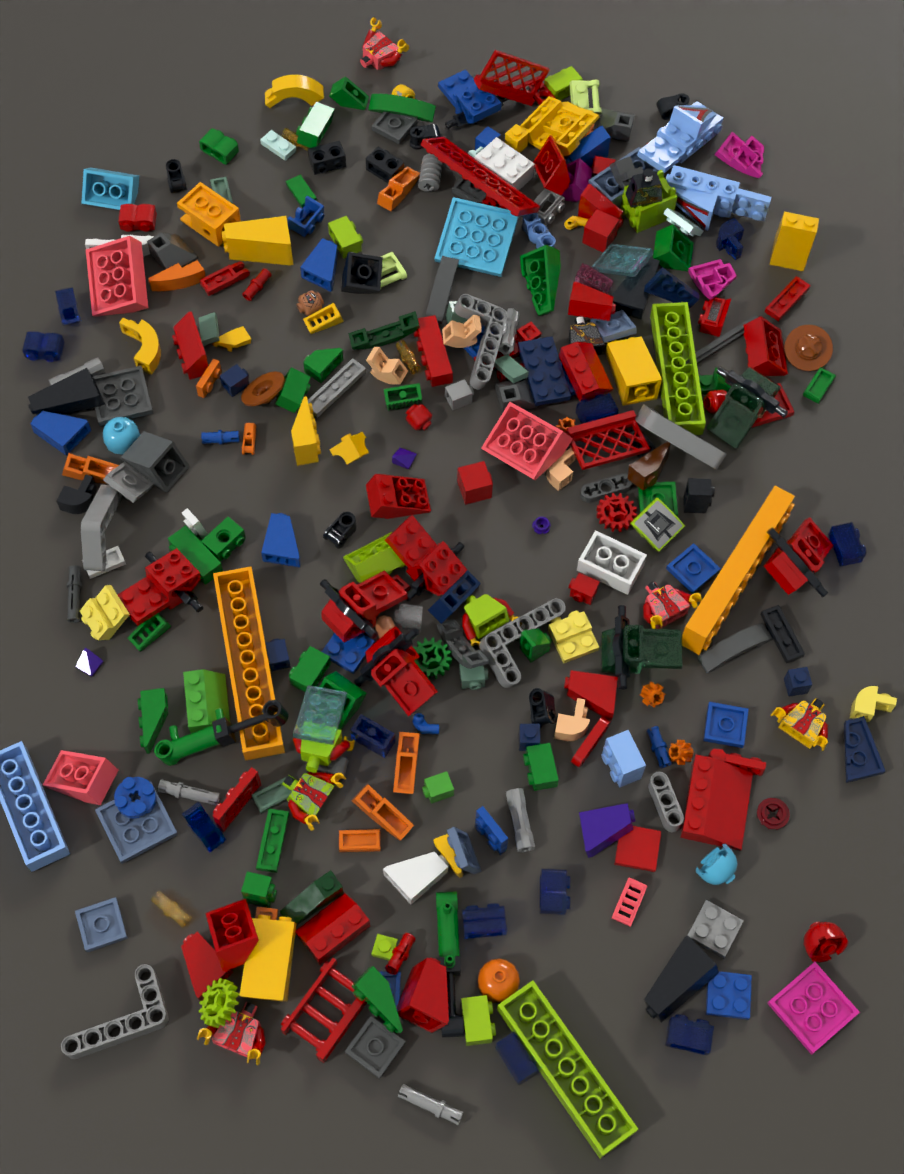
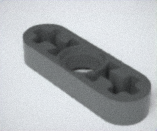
M620 474L582 486L580 498L586 503H591L604 499L605 495L611 497L612 493L615 495L626 493L631 489L632 482L627 479V474ZM623 481L627 484L626 486H624L623 484H620V482ZM608 485L611 487V490L605 492L601 489V486ZM586 491H589V493H592V496H589V494H586Z

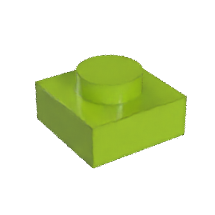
M377 934L371 955L389 961L393 955L392 950L397 946L398 939Z

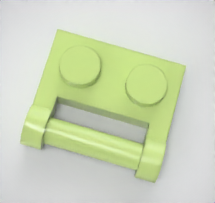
M571 80V103L580 108L591 110L598 115L602 114V109L599 105V80ZM588 88H592L593 108H589Z
M393 252L381 256L383 257L381 277L395 270L398 272L382 279L381 287L399 279L404 280L407 278L406 271Z

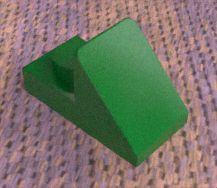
M715 367L713 375L699 376L701 395L714 390H725L727 393H731L733 388L725 383V378L716 373L717 367Z

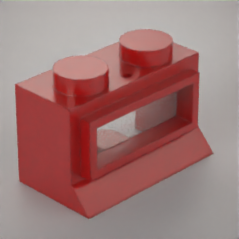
M714 297L711 300L709 299V301L705 300L702 309L705 313L700 314L698 324L701 325L699 332L720 337L731 299L725 300Z

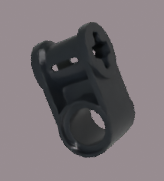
M680 93L661 98L656 103L662 119L669 120L674 106L688 105L690 99L688 95Z
M429 124L411 128L410 146L413 149L424 148L421 146L423 139L441 137L438 126L436 124Z
M176 159L168 160L166 171L170 193H173L175 190H187L180 161Z
M351 512L340 514L333 524L325 530L323 538L330 540L337 549H340L356 531L357 525L354 514ZM345 522H352L349 525L344 524Z
M540 688L533 689L529 694L532 724H540V728H542L545 724L556 723L557 714L554 696Z

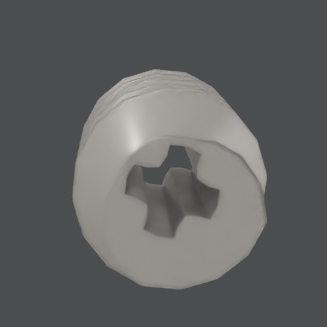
M426 154L422 158L418 188L422 191H436L439 189L443 163L433 154Z

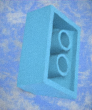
M91 167L86 168L83 171L81 204L120 210V206L123 204H134L138 195L139 175Z

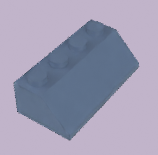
M640 147L621 158L624 159L631 156L635 169L642 166L643 171L645 169L659 171L637 156L638 151L641 149ZM610 166L589 179V184L617 207L621 206L624 188L617 184Z

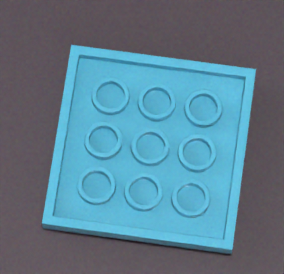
M453 197L434 258L435 262L440 263L442 256L459 259L458 267L502 277L519 217L512 215L511 211Z

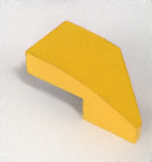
M244 326L219 336L220 340L214 342L213 346L217 347L219 345L232 352L233 348L251 344V337Z

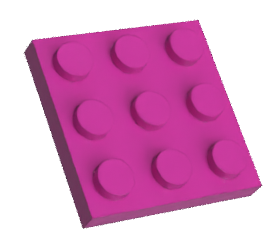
M816 962L811 964L767 1002L811 1055L860 1013Z

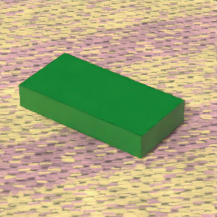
M301 174L286 181L287 187L302 208L305 206L306 196L317 201V197Z
M820 367L804 391L803 396L819 404L836 375Z

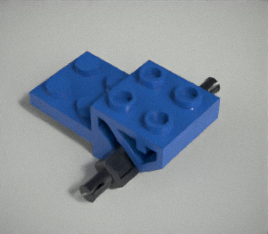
M466 69L438 82L439 89L455 107L456 115L453 116L452 120L445 122V125H448L446 126L447 129L455 125L460 127L467 123L484 120L486 117L500 111L504 105L503 102L510 100L479 90L473 77Z

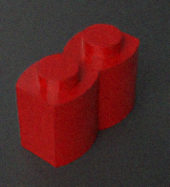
M121 205L118 221L120 229L127 232L155 230L157 216L155 205Z

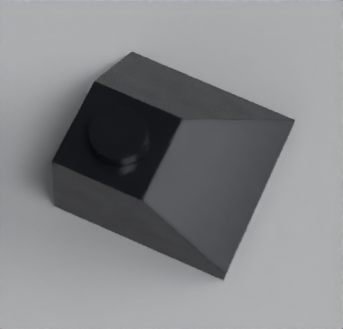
M348 252L342 274L341 291L354 294L380 292L383 257Z

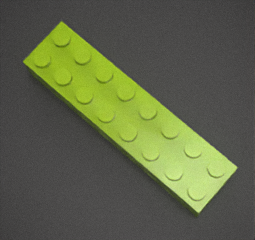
M688 302L652 304L650 319L657 369L662 378L660 392L664 417L694 435H703L706 421Z
M533 980L498 1004V1013L600 1159L637 1132L638 1128Z

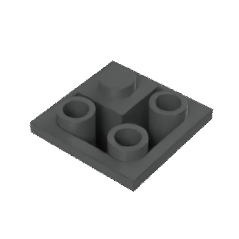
M603 108L598 127L603 126L613 139L629 141L635 114Z
M161 232L147 241L150 255L164 270L177 263L184 267L198 259V256L177 234Z
M527 378L514 384L510 380L494 382L502 413L509 402L524 410L538 408L534 404Z

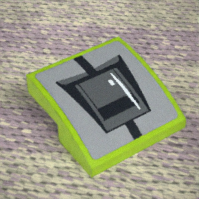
M657 497L630 523L640 536L644 537L657 552L685 527L681 520Z

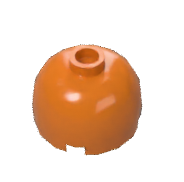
M492 959L485 963L479 971L477 979L478 989L482 996L487 995L488 1001L493 1003L503 1002L518 991L520 984L519 973L508 960Z

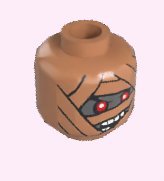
M310 290L298 297L299 303L296 304L301 314L304 313L306 316H309L321 310L324 301L319 292Z

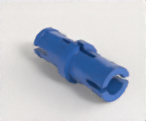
M239 430L202 432V444L219 443V445H223V443L227 442L238 443Z
M651 727V730L648 729L647 733L652 744V752H655L660 768L668 767L672 762L666 750L667 744L662 739L659 727Z

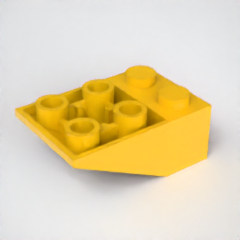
M307 396L303 398L291 430L297 466L319 462L318 455L321 454L319 435L317 434L316 421L313 416L312 403H308Z

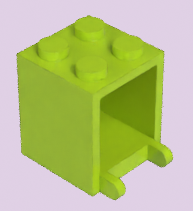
M663 170L657 172L662 186L661 202L631 208L626 197L629 185L624 186L620 209L629 220L630 226L634 227L637 233L666 222L668 217L663 213L667 208L675 210L677 201L676 189L674 187L671 188L667 183Z

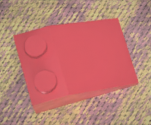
M61 750L43 786L86 803L101 805L119 770L104 757Z

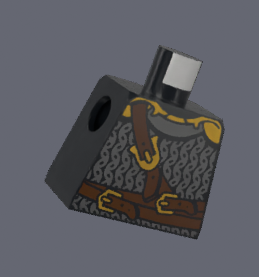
M645 169L642 174L632 176L626 191V197L631 208L662 201V186L656 171Z
M577 317L574 320L575 324L570 326L569 344L577 341L592 343L597 355H603L605 344L594 322L586 323L584 317Z

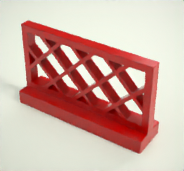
M495 50L480 75L476 74L474 82L479 90L532 106L535 102L533 97L550 70L548 67ZM498 56L503 58L502 62L494 63ZM516 62V66L508 69L507 64ZM505 66L506 70L497 74L496 69ZM526 66L530 68V70L521 73V68ZM494 70L495 75L489 78L486 77L489 72ZM518 70L519 75L511 78L510 73ZM542 71L541 75L534 77L535 72ZM505 75L508 76L507 80L503 82L499 81V78ZM528 75L532 76V79L526 82L523 81L524 77ZM521 80V84L513 86L512 82ZM534 84L531 91L526 90V86Z
M634 410L566 429V434L573 438L570 446L582 470L649 452L650 448L635 420L636 414ZM633 427L635 434L632 435L625 432V428ZM610 432L620 434L618 439H614L607 435ZM597 436L602 438L603 440L601 444L592 441V437ZM621 436L631 439L630 444L619 441ZM605 440L614 443V448L611 449L603 446ZM582 441L586 443L585 448L576 446L575 442ZM633 441L641 443L642 448L638 449L631 445ZM588 445L598 448L597 453L586 450ZM618 445L627 449V451L620 453L615 451ZM600 450L610 453V456L604 458L598 454ZM585 454L594 459L592 462L585 463L582 457Z

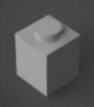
M465 379L445 387V398L452 411L472 403L474 391Z

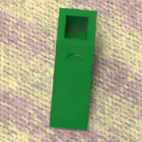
M165 688L140 691L141 698L137 699L138 709L142 710V717H139V727L143 729V735H140L141 748L144 747L147 754H150L168 716V700Z
M374 966L369 967L352 984L353 994L360 1001L365 1000L370 1005L368 1007L369 1011L376 1017L380 1016L385 1021L383 1025L391 1033H401L403 1029L389 982Z

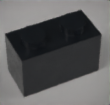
M688 478L683 495L684 513H706L708 506L711 507L712 497L715 494V488L711 486V479Z

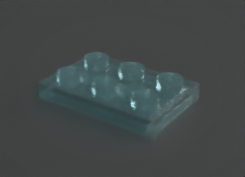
M610 244L593 264L592 268L594 272L636 277L653 255V251L651 248Z
M308 685L294 728L293 738L334 745L347 699V692Z

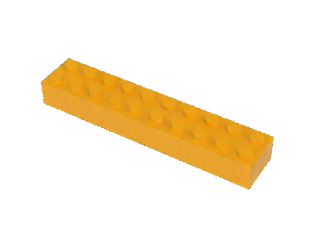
M777 486L773 487L685 626L679 642L680 645L698 655L701 654L703 649L707 651L713 636L717 635L721 628L720 625L723 621L725 622L730 609L735 606L740 593H743L748 580L753 577L758 564L760 565L763 561L766 551L770 550L774 541L767 531L773 527L779 534L783 524H786L790 513L795 506L792 503L795 498L794 495Z
M252 567L213 573L238 723L263 714V706L270 700H276ZM265 721L239 731L245 761L285 753L280 726L276 727L270 722Z

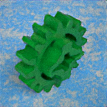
M434 637L431 638V641L424 638V643L417 641V647L413 648L419 654V660L422 661V665L419 664L418 660L415 663L427 675L428 679H430V676H434L437 679V674L444 676V670L449 671V664L452 663V658L450 657L451 650H447L448 645L442 646V640L435 642ZM439 652L442 653L444 660L439 656Z

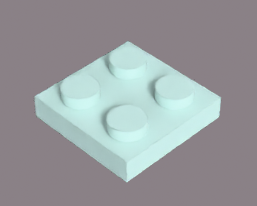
M667 208L663 213L668 217L666 219L668 222L679 226L680 230L687 235L701 236L704 230L675 210Z

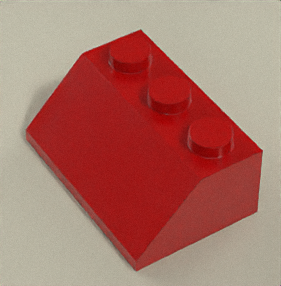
M550 135L533 163H535V170L544 188L562 195L569 187L570 178L566 161L553 136Z
M191 311L173 327L175 334L172 335L174 345L179 346V349H176L179 360L183 359L184 363H181L183 373L188 374L189 380L202 377L208 367L206 353Z
M762 316L744 324L743 335L746 340V353L748 355V368L750 371L759 376L787 375L788 371L781 329Z
M577 341L561 347L559 358L580 403L614 390L592 343Z
M344 893L298 928L295 933L318 964L321 965L370 927V920L358 904Z
M246 899L205 913L215 951L223 972L243 965L259 941Z

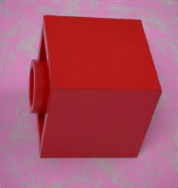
M596 209L591 218L586 222L582 243L606 253L617 236L619 219Z
M485 461L462 466L457 469V483L465 505L492 498L493 480L490 472L487 470Z

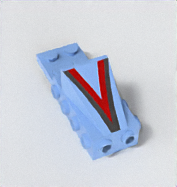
M698 101L693 105H676L673 108L668 124L658 130L657 137L640 149L637 156L656 169L663 170L665 173L676 163L684 162L715 137L723 127L721 125L723 117Z
M673 165L671 174H667L665 179L671 188L674 187L676 189V206L704 230H709L713 214L719 217L730 218L731 213H734L738 216H745L765 222L772 197L740 189V182Z

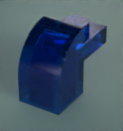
M735 218L721 225L716 245L719 251L726 249L728 255L737 260L741 258L743 246L739 241L742 240L744 228Z
M73 287L55 291L62 325L81 322Z
M199 802L182 813L191 831L209 853L226 841L218 826L210 819Z

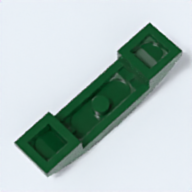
M416 311L399 316L400 321L370 331H366L363 328L348 333L352 349L360 350L380 347L407 337L420 328Z

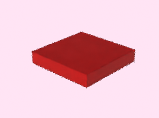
M633 826L632 831L618 839L614 865L655 872L661 831Z

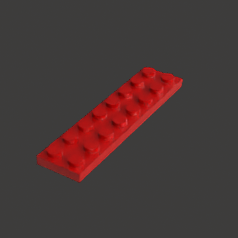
M446 137L422 140L421 146L428 153L435 155L440 162L447 164L451 170L462 175L463 179L473 183L475 188L481 189L488 197L495 199L500 206L510 210L512 215L519 217L539 211L540 206Z

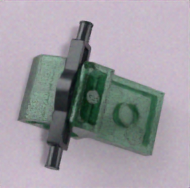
M721 366L717 369L716 373L725 378V383L730 385L731 388L706 429L734 448L739 447L757 418H761L766 410L772 414L776 412L783 418L788 414V411L779 406L780 402L775 399L781 386L752 367H749L741 376L732 370L728 372Z
M619 605L618 616L615 617V628L601 633V672L615 673L619 677V689L624 690L627 689V678L630 677V673L640 674L642 668L682 669L681 630L643 629V625H630V620L626 617V606Z

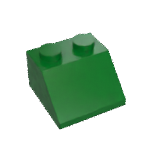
M672 224L656 231L653 258L660 260L659 265L663 268L688 271L691 267L694 243Z
M335 671L324 677L309 709L335 728L342 730L360 708L367 693Z

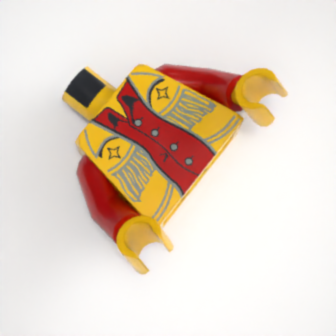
M814 699L811 704L806 701H801L799 704L792 703L781 708L776 707L772 712L771 716H776L778 718L777 722L780 723L778 728L809 749L812 746L819 745L822 751H824L827 746L828 725L825 722L827 716L821 712L824 707V703L821 700Z

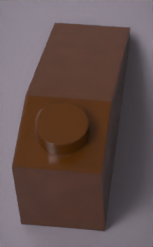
M665 442L630 464L627 479L643 491L653 486L657 482L669 457L671 443Z

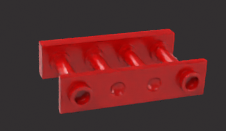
M335 958L323 964L320 969V976L291 1015L287 1014L281 1023L283 1034L287 1035L291 1029L316 1047V1057L323 1063L326 1062L367 1004L365 1000L360 1001L357 997L352 1005L350 1003L346 1004L322 987L327 978L331 976L350 991H354L351 987L354 982L335 969L337 966ZM316 993L342 1011L344 1016L339 1023L337 1021L333 1022L309 1004ZM303 1011L329 1029L331 1034L326 1041L324 1039L321 1041L296 1022Z

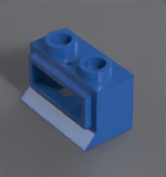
M306 196L303 209L300 207L296 209L295 218L288 217V229H292L303 237L311 234L315 229V224L317 222L320 223L324 219V205ZM310 212L313 213L314 215L309 219V221L305 225H303L302 222L304 221V219L309 215Z

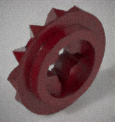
M767 798L757 808V818L761 825L766 826L768 830H778L789 821V809L780 799ZM778 809V812L776 814L777 819L775 817L768 819V815L770 814L768 810L773 812Z

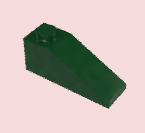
M330 870L310 884L287 904L280 913L283 917L292 918L291 922H295L297 926L343 895V887Z

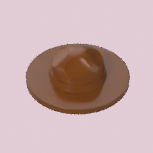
M802 325L789 333L785 341L784 352L789 363L795 368L808 372L816 371L820 367H824L830 360L833 344L828 333L822 328L815 325Z
M274 371L259 376L244 389L241 395L242 402L246 406L270 403L285 384L284 375Z

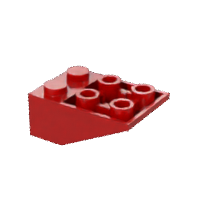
M375 474L366 484L371 517L391 519L431 512L425 479Z

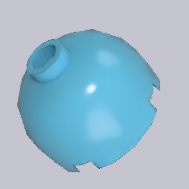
M115 417L109 420L103 429L104 444L114 454H124L140 436L136 424L126 417Z
M723 844V849L720 850L717 847L708 853L701 861V864H704L701 869L696 868V873L709 884L720 885L724 882L728 884L735 878L734 873L737 870L738 864L737 858L726 844Z

